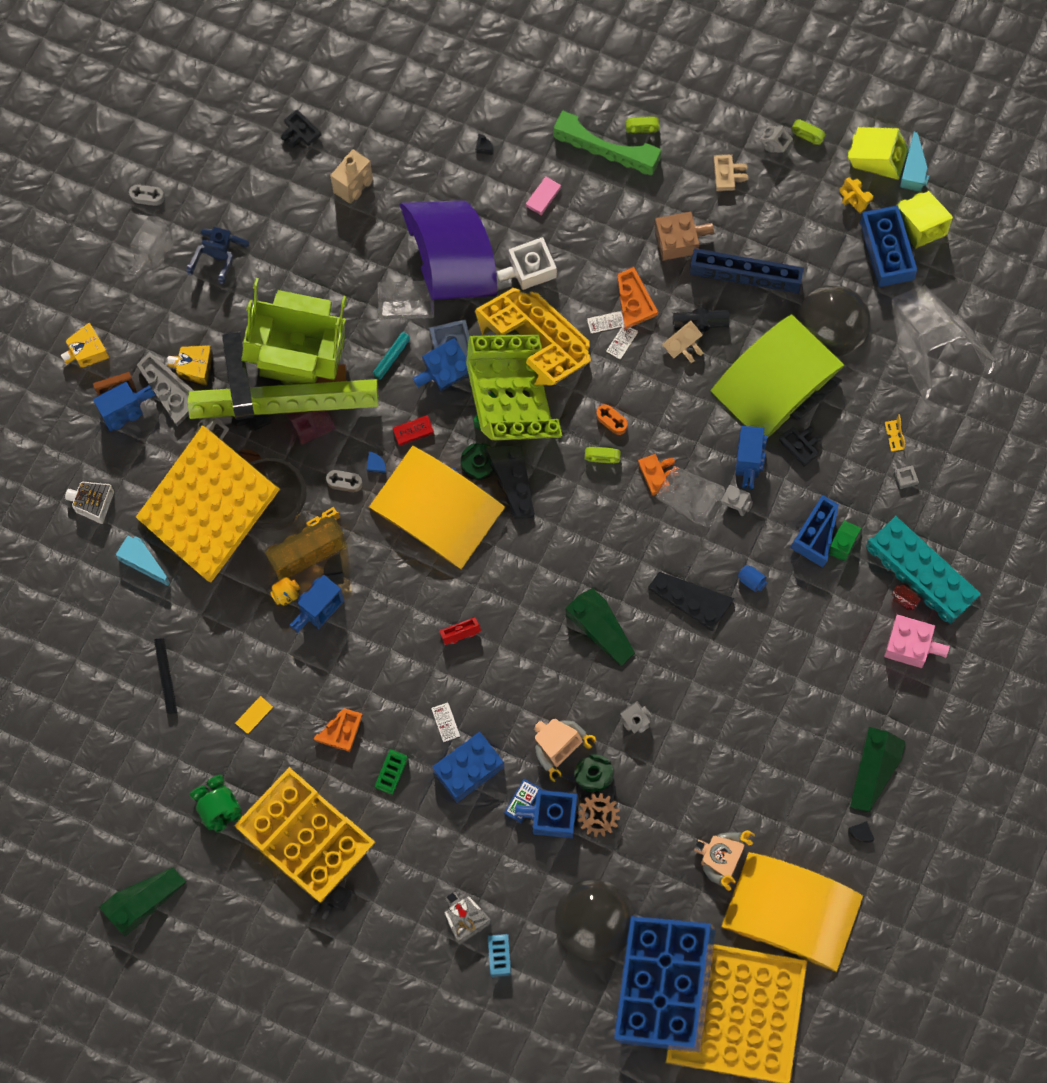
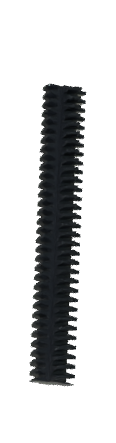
M154 639L166 711L168 714L177 713L174 691H172L174 689L173 684H171V671L168 668L170 666L168 659H166L168 655L164 643L165 639Z

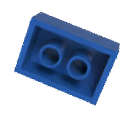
M478 732L432 766L436 777L456 803H458L504 769V762L482 733Z

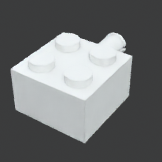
M543 237L509 249L511 267L496 271L500 283L515 277L518 279L522 290L557 278L556 266Z

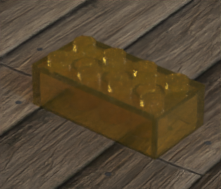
M332 515L322 518L314 526L305 527L297 535L288 536L284 542L270 546L265 551L270 567L279 581L284 577L291 578L345 549L347 543L344 533Z

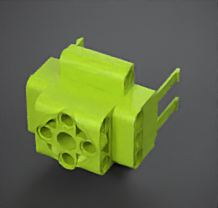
M256 278L253 284V308L252 300H249L246 308L248 310V325L243 341L242 361L257 364V368L260 369V377L280 380L283 385L315 383L318 377L335 380L345 341L346 319L343 318L347 302L346 296H343L340 317L330 316L332 308L330 300L278 290L273 304L258 301L259 278Z

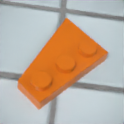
M632 267L618 273L617 279L624 328L628 329L658 316V311L635 268Z

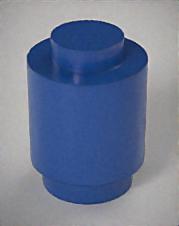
M745 565L738 574V577L741 579L740 581L754 592L762 591L767 585V577L753 566Z

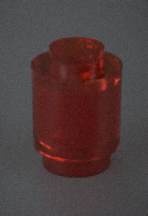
M903 584L901 587L897 585L891 594L894 597L892 601L907 610L913 611L921 600L917 596L918 593Z

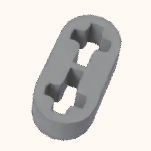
M134 185L129 190L130 197L135 203L158 206L164 201V194L158 187ZM138 191H140L141 194H139L138 197H136L135 194H137ZM155 194H158V195H159V196L156 197V199H153V197H152V196H155Z
M333 470L326 476L327 484L332 489L358 492L362 488V479L358 474ZM335 476H337L338 480L340 481H336V483H333L331 479H334ZM353 479H355L358 484L351 486L349 482H353Z

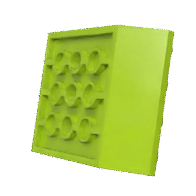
M539 335L469 337L466 359L467 370L481 432L491 440L562 437L559 419H551L544 385H534L539 375L526 363L530 356L542 350ZM523 390L528 391L530 393V397L524 395ZM506 391H510L513 394V398L506 395ZM488 392H493L496 398L489 396Z

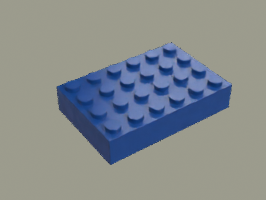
M631 916L614 1037L616 1041L621 1044L701 1052L716 931L711 924Z

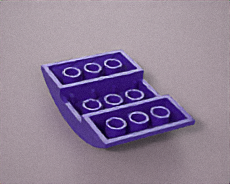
M465 200L400 203L409 234L415 237L423 261L421 270L431 300L497 295L496 266L490 240L480 217Z

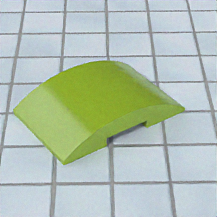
M791 314L750 346L711 389V393L745 426L764 428V435H767L768 438L790 418V414L809 396L823 387L840 371L844 364Z

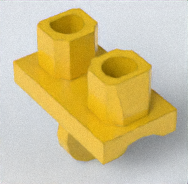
M848 177L839 190L844 196L842 203L844 205L850 203L859 213H862L872 201L873 195L870 192L863 193L861 190L862 183L858 179L852 180Z

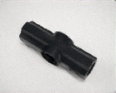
M698 308L692 312L673 313L674 330H680L689 321H692L700 332L708 331L710 328L729 327V310L709 311L706 308Z

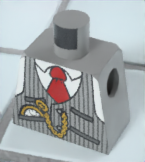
M454 892L445 898L451 907L445 911V915L459 945L491 924L489 917L469 896L460 900Z

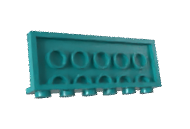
M897 516L873 538L867 541V550L873 556L881 559L882 564L887 569L894 571L896 577L901 582L907 583L910 586V590L915 595H920L924 599V603L929 608H934L938 612L939 617L945 622L948 621L952 624L981 595L977 589Z

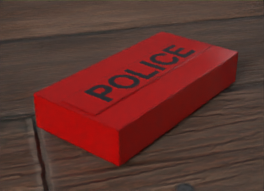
M428 415L392 428L399 446L434 434Z

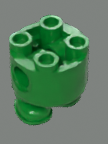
M217 775L207 781L208 787H197L189 796L193 800L198 801L196 810L207 830L214 829L216 832H220L226 828L227 823L235 822L241 819L243 815L233 792L224 785V777Z

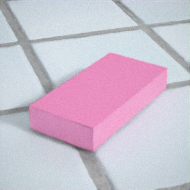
M545 177L527 201L526 207L542 215L561 189V185Z

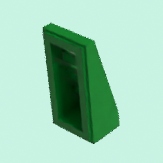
M390 749L374 787L393 795L409 761L408 756ZM392 759L400 760L401 764L392 761ZM389 765L398 768V771L389 769ZM386 773L391 774V775L395 776V778H394V779L389 778V777L385 776V774H386ZM382 780L391 783L392 786L382 784Z

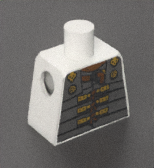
M81 482L77 491L67 490L65 499L73 501L72 507L76 513L103 524L114 490L110 484Z

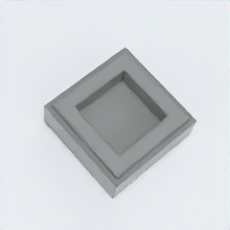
M913 465L894 471L900 489L918 485L919 481Z

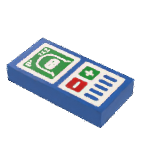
M523 779L504 814L522 824L525 817H515L516 804L532 806L537 797V790H541V788Z

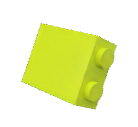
M858 127L856 134L853 136V144L848 152V159L856 169L893 179H900L909 148L899 128Z
M930 191L918 193L912 199L902 200L897 204L907 236L915 249L948 235L953 217Z

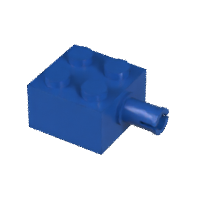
M453 338L422 356L427 370L413 377V381L418 388L433 380L440 391H443L469 376L466 365L467 358L456 339Z
M124 382L94 398L93 401L111 432L112 430L120 429L129 421L137 420L143 414L140 403L154 397L155 394L150 385L134 393L128 383Z
M741 426L735 475L743 476L742 488L747 489L748 482L749 489H754L755 477H758L759 471H763L767 442L764 428Z
M325 575L317 578L312 583V588L299 597L298 606L300 614L289 624L296 633H299L309 621L320 629L344 602L341 588Z
M537 790L536 804L534 806L516 804L515 817L532 818L534 820L533 834L573 839L577 794Z

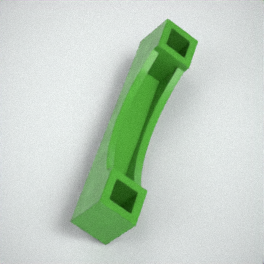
M563 110L553 128L554 137L557 140L571 143L576 148L586 149L594 155L599 154L609 161L619 162L627 168L637 169L642 174L653 175L661 159L662 149L647 143L644 146L630 147L612 144L599 139L579 123L578 116Z

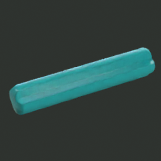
M405 332L400 334L373 371L375 378L379 380L383 378L409 342L410 336Z

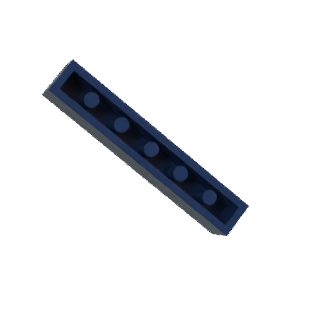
M694 248L690 275L799 294L804 267Z

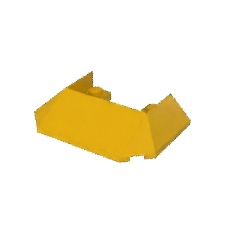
M512 288L475 310L482 336L490 331H493L496 335H506L513 330H516L520 335H539L542 350L530 356L526 361L539 375L534 385H554L590 362L589 340L538 293L530 292V294L520 292V289Z

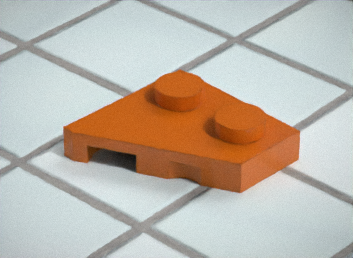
M343 708L337 714V717L331 720L326 725V728L314 737V741L350 752L363 714Z

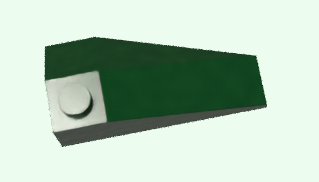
M593 588L578 595L566 607V616L621 667L635 654L609 604Z
M872 727L868 728L849 808L870 812L902 760L905 746L904 740L889 731Z
M172 867L114 893L99 908L126 937L178 891L186 881Z

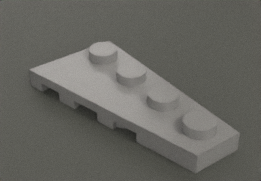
M149 352L137 366L176 426H178L189 415L188 395L189 391L194 390Z

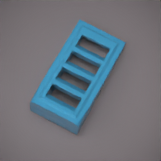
M508 934L488 936L491 977L511 976ZM492 941H505V944L493 945ZM493 949H505V952L493 953ZM506 956V960L494 961V957ZM506 964V968L494 969V965Z

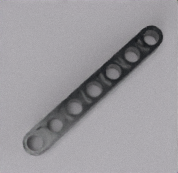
M239 331L222 334L235 420L253 418L255 416L246 363L242 361L243 345L241 333Z

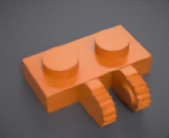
M656 454L638 460L639 467L652 496L669 490L670 485L667 479L680 473L678 468L663 472L664 468L675 463L674 458H668L659 462Z

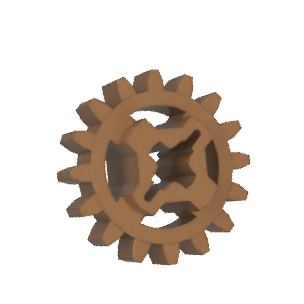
M600 793L599 798L592 794L591 800L588 797L585 798L586 804L580 803L583 809L578 810L577 813L582 817L577 820L578 822L583 821L584 824L581 826V829L587 827V834L593 831L594 836L597 837L598 832H601L604 837L606 830L610 833L613 832L611 826H618L614 821L620 819V816L616 815L620 808H614L617 802L611 803L609 801L611 796L604 799L603 793ZM594 802H604L606 803V805L604 807L597 806ZM588 807L591 811L590 817L586 820L585 812ZM595 810L598 812L603 811V821L599 818H594ZM612 811V820L609 823L606 819L607 813ZM597 823L601 824L603 828H594L591 825Z

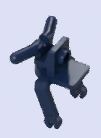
M213 227V230L202 229L201 234L210 237L209 241L203 240L202 244L197 247L190 264L187 266V274H193L201 254L205 253L217 260L227 259L218 278L219 283L224 284L233 263L232 254L227 251L230 248V242L248 247L249 241L231 235L230 231L218 227Z

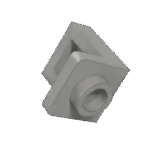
M729 485L721 499L722 504L738 510L741 516H744L746 511L749 512L753 504L749 492Z

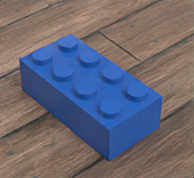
M899 206L862 212L860 225L878 287L915 280L917 267Z

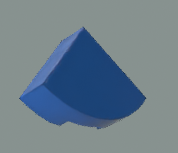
M369 452L367 472L386 473L385 463L378 454Z

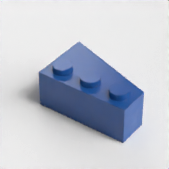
M822 495L790 546L791 549L822 568L828 560L839 504Z

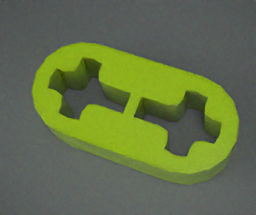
M633 117L625 121L626 132L653 133L660 129L657 117Z
M796 120L791 128L795 135L818 145L822 143L826 136L823 130L803 120Z
M587 447L584 458L590 462L619 463L621 451L614 448Z

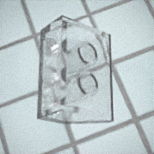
M425 281L378 282V319L434 318L435 300H431Z

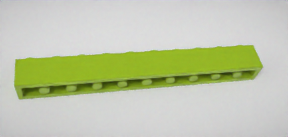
M377 379L250 387L254 415L378 407L379 401ZM230 389L189 391L187 405L190 419L235 416Z

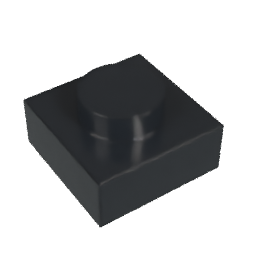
M609 785L594 794L596 798H599L600 793H603L604 799L611 796L609 801L612 803L616 786ZM594 802L596 805H606L604 802Z

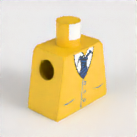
M90 323L66 340L70 350L61 354L65 364L76 360L81 368L109 358L106 349Z
M211 346L181 347L179 357L168 356L167 366L176 368L180 379L207 386L213 357Z

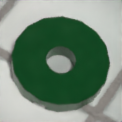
M474 443L466 447L462 452L461 467L468 477L482 480L494 474L495 471H493L490 465L491 461L484 452L486 447L491 446L485 443ZM481 457L485 461L483 464L477 465L474 463V460Z
M597 754L589 755L590 757L587 758L584 757L578 762L574 771L579 787L589 792L601 791L608 787L614 777L613 765L609 759ZM592 770L599 771L595 776L589 775Z

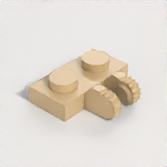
M732 155L714 156L716 191L735 190V182H745L748 180L747 174H734V172L746 171V164H733Z
M689 321L662 344L673 358L683 352L691 363L695 360L687 352V347L692 345L697 354L700 356L704 354L695 343L703 334L692 321Z

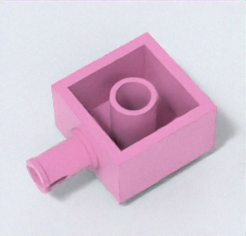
M897 615L884 657L922 668L927 654L932 653L946 658L950 646L933 642L932 635L935 625Z

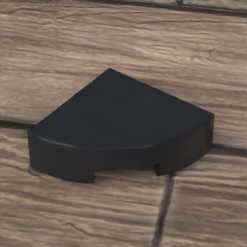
M478 134L476 153L494 155L493 144L486 136Z
M340 553L333 555L327 560L323 571L325 576L343 573Z
M867 821L848 828L851 836L860 841L873 842L875 840Z

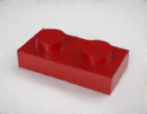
M475 617L439 630L445 645L455 644L461 639L473 637L477 633L482 632Z

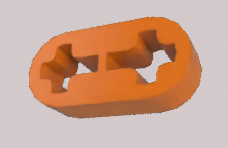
M605 404L598 407L597 419L606 428L616 435H622L627 431V420L615 409ZM608 411L609 417H607L606 415L602 417V412L605 413ZM616 423H617V424L623 423V424H622V427H623V428H621V427L616 428Z

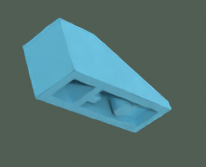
M914 132L900 187L921 192L922 187L927 186L929 175H926L927 164L918 133Z
M127 536L116 553L118 560L169 586L170 582L145 546L144 541L136 536L134 538Z

